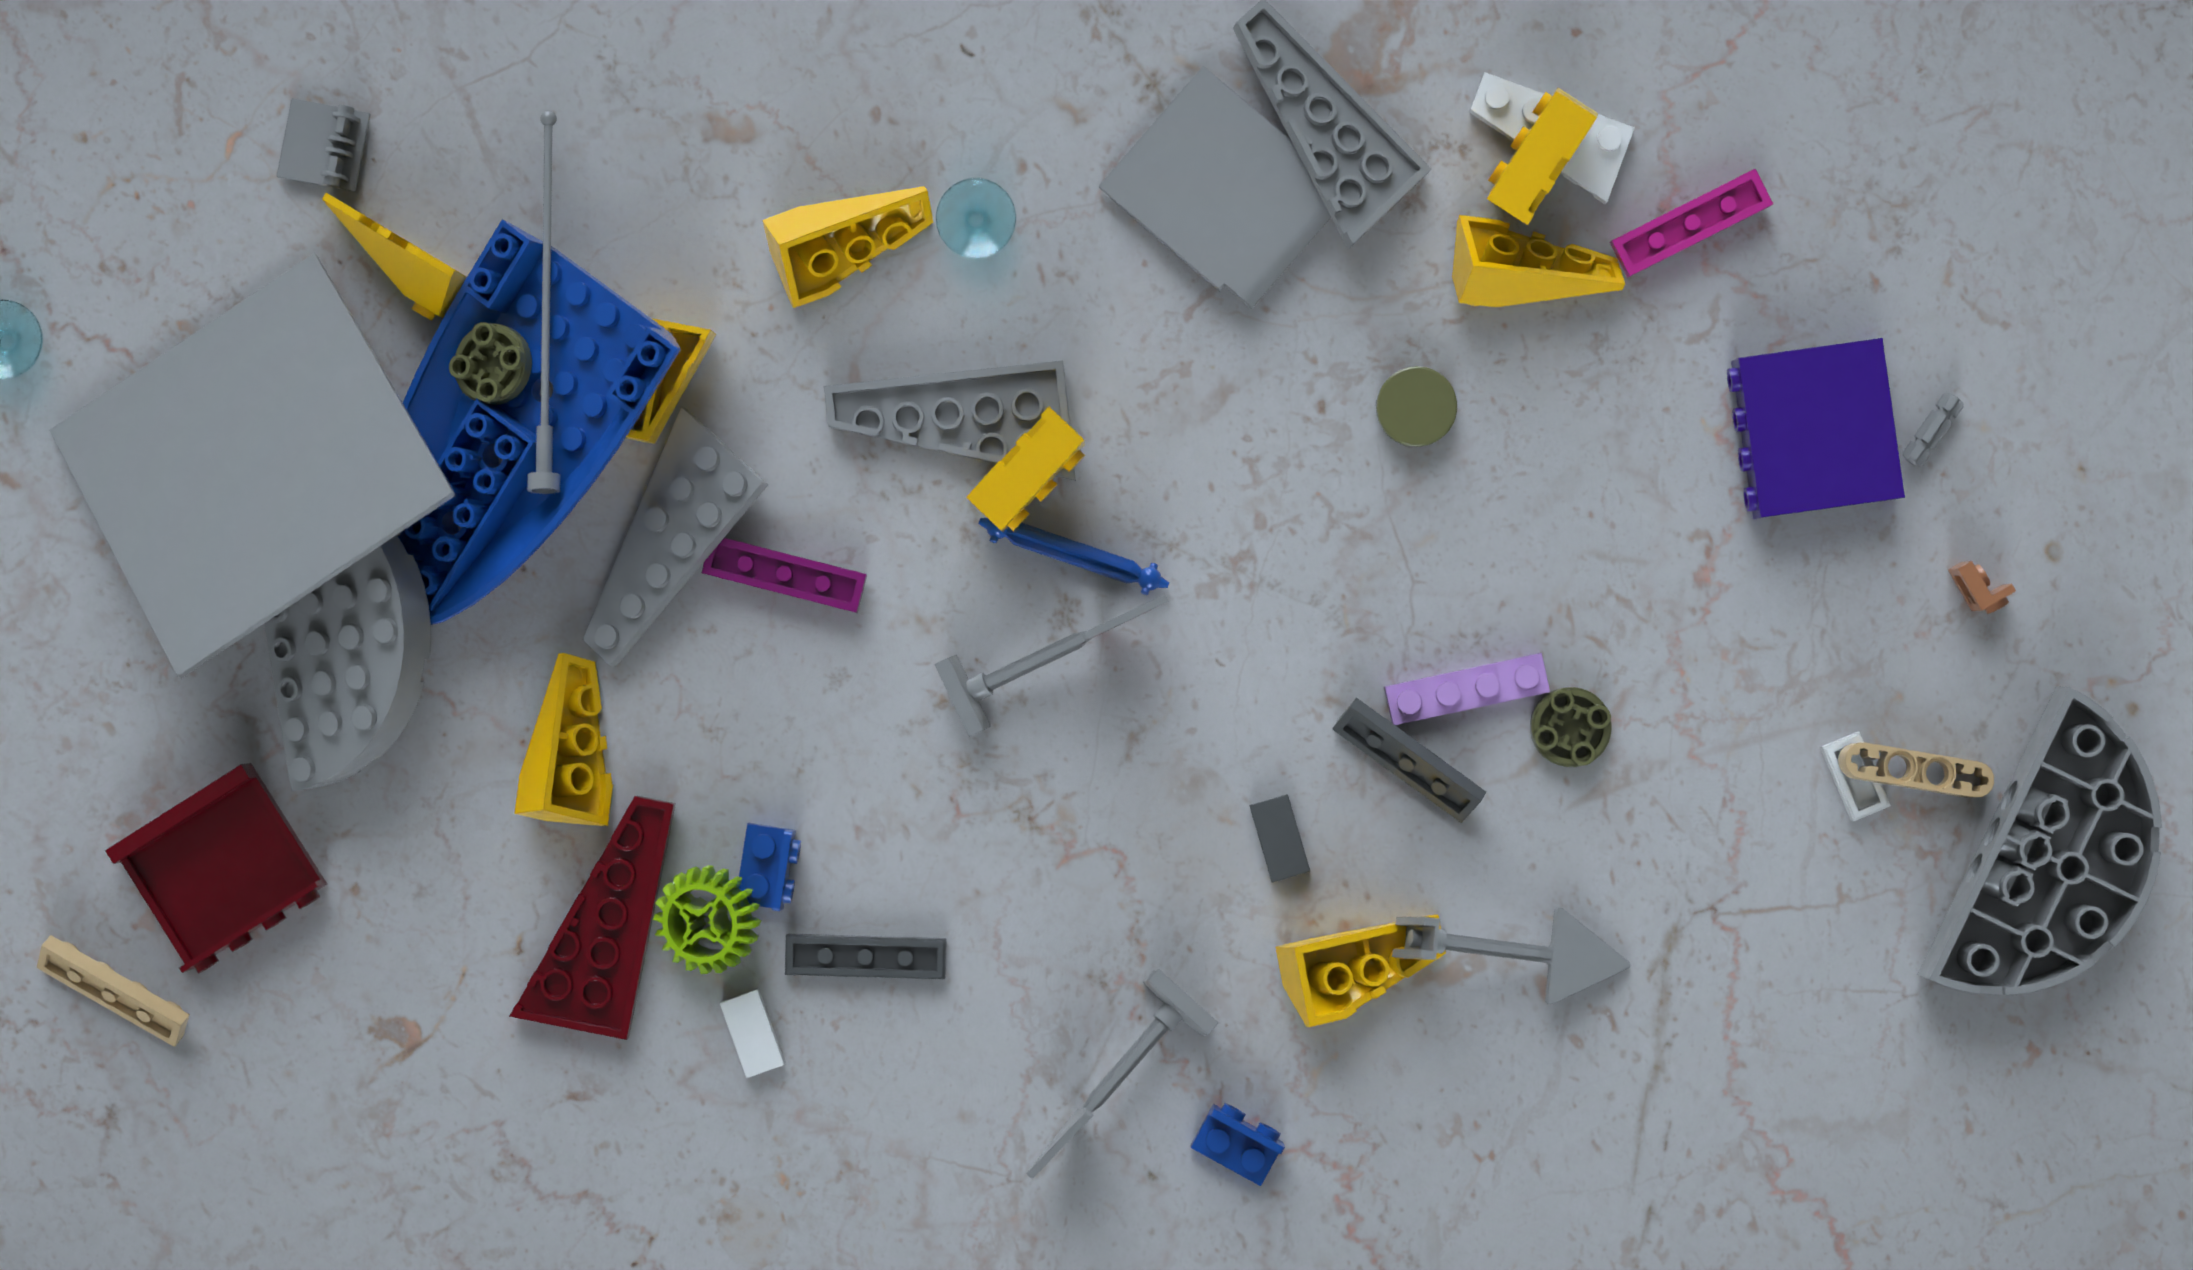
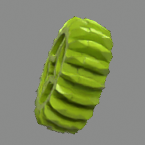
M707 865L702 870L695 866L688 869L686 874L681 872L675 875L673 878L674 883H668L663 887L662 891L665 896L658 898L655 903L663 911L656 913L653 920L662 923L663 926L655 933L659 937L665 936L667 940L662 950L668 951L673 949L675 951L672 962L679 963L685 959L686 971H692L698 967L700 974H708L712 972V969L715 973H722L727 970L728 966L733 968L740 964L741 957H746L751 953L752 949L749 944L756 942L759 937L752 929L760 926L762 920L752 916V912L758 910L760 904H749L747 897L751 896L753 890L749 888L743 891L740 890L739 886L741 885L742 877L737 876L729 881V869L723 868L716 873L714 866ZM704 890L717 897L707 902L701 897H694L691 891ZM711 911L708 916H704L705 913ZM728 911H729L730 916H731V921L729 920L728 915H727ZM709 917L710 921L707 923L711 924V926L703 929L707 924L704 918ZM683 918H684L685 921H686L687 929H686V927H685ZM707 938L713 943L718 941L724 948L710 949L698 944V942Z

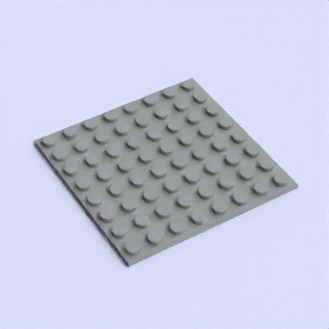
M315 253L50 429L61 454L176 675L181 679L456 496Z

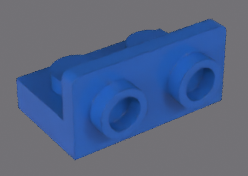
M747 823L739 877H742L739 888L741 891L748 888L753 890L751 896L747 897L749 904L757 903L760 904L759 907L772 908L773 911L779 912L784 909L785 903L791 904L795 880L789 879L791 863H798L801 849V840H795L796 830Z
M1224 1103L1222 1108L1213 1104L1190 1147L1261 1186L1278 1154H1282L1285 1148L1284 1143L1279 1140L1281 1133L1262 1122L1259 1123L1258 1127L1251 1125L1243 1120L1246 1114L1230 1104Z

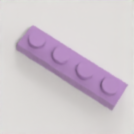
M1542 653L1384 686L1391 722L1394 725L1550 692Z

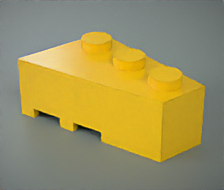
M1558 87L1553 95L1547 92L1544 93L1532 112L1539 117L1530 130L1524 126L1521 128L1510 145L1516 152L1507 164L1501 160L1488 179L1494 186L1490 190L1487 200L1526 225L1530 223L1534 212L1546 194L1550 192L1563 168L1569 162L1598 117L1596 111Z
M651 318L672 333L681 350L626 436V439L651 444L656 443L717 335L710 329Z
M1049 406L1041 414L1042 418L1016 441V445L1008 454L997 462L966 497L1002 532L1007 527L1014 531L1029 516L1030 513L1025 508L1035 497L1042 502L1058 485L1053 478L1063 468L1070 472L1085 456L1081 451L1085 446V440Z

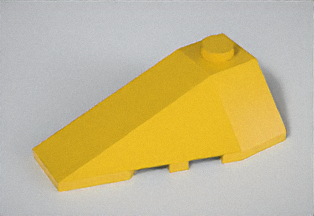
M925 186L799 206L762 220L771 257L793 308L831 295L841 288L839 282L858 269L861 273L872 266L869 261L886 249H897L934 223L928 190Z
M566 653L558 654L519 774L514 814L549 822L608 826L613 785L611 773H606L603 750L607 749L606 736H601L598 713L602 710L595 661Z
M1438 914L1423 916V917H1430V918H1438V919H1439ZM1396 922L1275 946L1282 985L1306 1027L1348 1018L1357 1012L1356 1009L1371 999H1377L1386 993L1388 988L1404 978L1411 977L1435 960L1392 957L1393 949H1404L1407 926L1395 925ZM1445 950L1442 954L1437 953L1436 960L1446 954Z

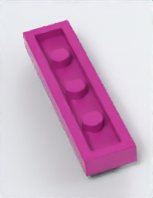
M1755 168L1612 240L1610 244L1627 278L1772 206L1773 202Z

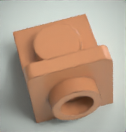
M1972 561L1960 562L1948 569L1971 611H1982L1985 609L1987 614H1990L2009 603L2007 596L2016 591L2013 584H2003L1989 591L1987 586L1991 583L1988 575L1979 564L1974 565Z

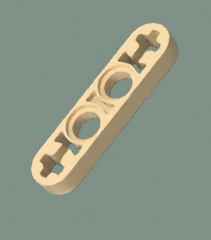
M1866 742L1851 743L1845 746L1840 751L1838 757L1841 771L1847 777L1857 780L1965 798L1983 797L1992 790L1994 785V774L1991 768L1982 762ZM1860 753L1862 758L1878 759L1876 767L1861 766L1858 769L1857 764L1851 762L1852 755H1859ZM1896 755L1900 756L1906 763V772L1899 779L1894 778L1888 770L1889 761ZM1933 762L1939 763L1944 769V778L1938 785L1932 784L1926 776L1927 768ZM1973 773L1981 780L1980 785H1975L1973 788L1970 782L1955 781L1956 774L1967 775Z

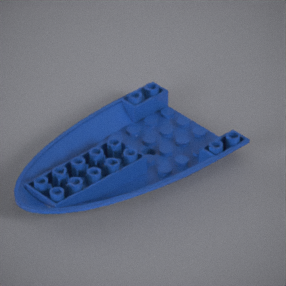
M501 220L447 310L403 401L406 410L456 496L400 532L398 536L407 554L413 555L419 568L428 600L431 625L444 622L483 599L522 566L560 526L621 446L681 350L671 332L551 246L549 381L552 383L553 393L549 399V426H553L552 473L561 475L559 493L538 494L528 492L527 475L536 472V426L541 425L543 241L505 220ZM481 322L500 324L516 330L526 340L531 352L532 369L529 380L522 392L505 404L490 405L477 398L475 401L470 399L460 389L456 378L451 375L449 370V363L455 356L462 339L473 330L476 324Z

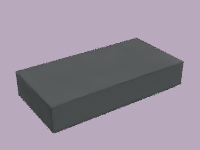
M1288 794L1249 805L1271 882L1311 872Z

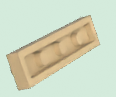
M50 935L42 944L37 963L39 970L174 1047L184 1036L190 1014L184 1012L176 1003L165 1001L148 991L141 983L130 981L116 973L108 964L100 961L97 962L83 954L69 942H62Z

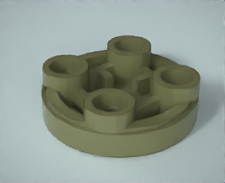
M486 322L476 324L473 330L462 339L455 356L449 363L450 373L456 378L463 393L474 401L477 398L490 405L505 404L517 397L525 388L532 369L531 352L523 336L510 327Z
M1421 366L1407 367L1394 373L1382 385L1376 400L1377 418L1383 431L1395 442L1407 447L1427 446L1440 440L1452 427L1457 414L1456 395L1449 381L1439 372Z
M1564 687L1548 693L1538 702L1530 720V734L1538 752L1548 761L1564 767H1579L1590 764L1603 753L1611 737L1610 711L1596 695L1581 688Z

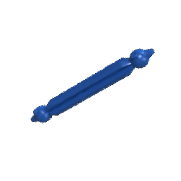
M980 518L978 524L987 529L988 534L991 536L990 541L993 543H997L998 539L1006 537L1015 546L1126 584L1138 582L1142 588L1141 593L1148 595L1149 591L1157 588H1168L1169 582L1161 577L1160 572L1157 570L1158 565L1155 563H1151L1150 567L1142 569L1133 560L1021 523L1014 531L1007 527L1002 532L988 518Z

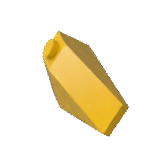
M325 193L322 200L403 295L415 302L411 309L433 321L436 315L444 318L467 276L332 195Z
M1459 215L1452 279L1459 303L1471 306L1503 307L1623 290L1625 286L1618 259L1575 244H1569L1562 248L1545 241L1546 235L1533 231L1531 237L1508 230L1510 223L1498 219Z

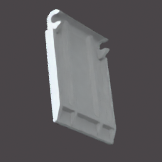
M1204 66L1098 186L1118 206L1219 292L1226 286L1233 295H1238L1250 309L1258 303L1331 219L1291 139Z

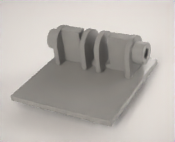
M292 98L277 177L356 192L371 114L354 110L355 108L346 105H338L336 107Z

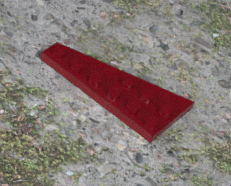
M634 796L611 836L610 842L599 861L595 864L590 877L575 899L547 948L546 954L531 976L526 989L509 1017L624 1040L629 1039L676 803Z

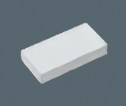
M1855 732L1820 747L1849 818L1853 822L1891 806L1881 783L1852 779L1847 777L1839 767L1838 757L1840 751L1845 746L1851 743H1864L1860 732ZM1860 753L1859 755H1852L1851 762L1857 764L1858 769L1861 766H1874L1871 759L1862 758Z
M759 988L720 1002L746 1079L785 1065L784 1057Z

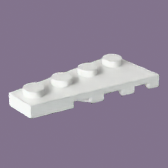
M1484 72L1469 112L1513 141L1523 126L1530 130L1539 117L1532 112L1544 94ZM1598 114L1597 119L1561 173L1575 185H1580L1593 194L1594 198L1606 204L1635 127Z

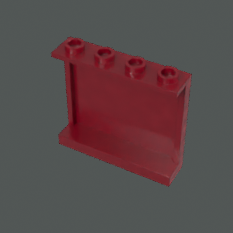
M252 763L240 764L105 850L113 864L122 863L185 963L179 967L182 973L195 968L199 974L219 962L216 954L228 947L231 952H234L253 940L250 935L251 932L261 926L267 931L287 918L284 911L295 904L299 909H302L321 897L318 890L327 885V882Z

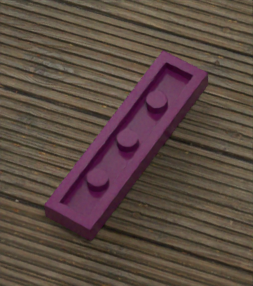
M723 538L704 561L701 572L702 574L858 613L867 579V574L727 538Z

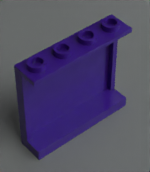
M1883 338L1741 357L1731 361L1732 368L1727 369V383L1729 391L1736 394L1737 408H1733L1732 418L1735 431L1741 432L1743 448L1738 449V461L1740 470L1747 472L1748 487L1744 488L1743 491L1744 504L1747 512L1752 511L1753 519L1905 498Z

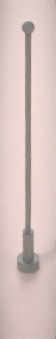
M544 111L540 117L541 123L544 125L541 425L536 426V472L527 475V491L538 494H553L560 492L561 475L552 473L553 426H549L552 126L556 123L557 118L554 112Z

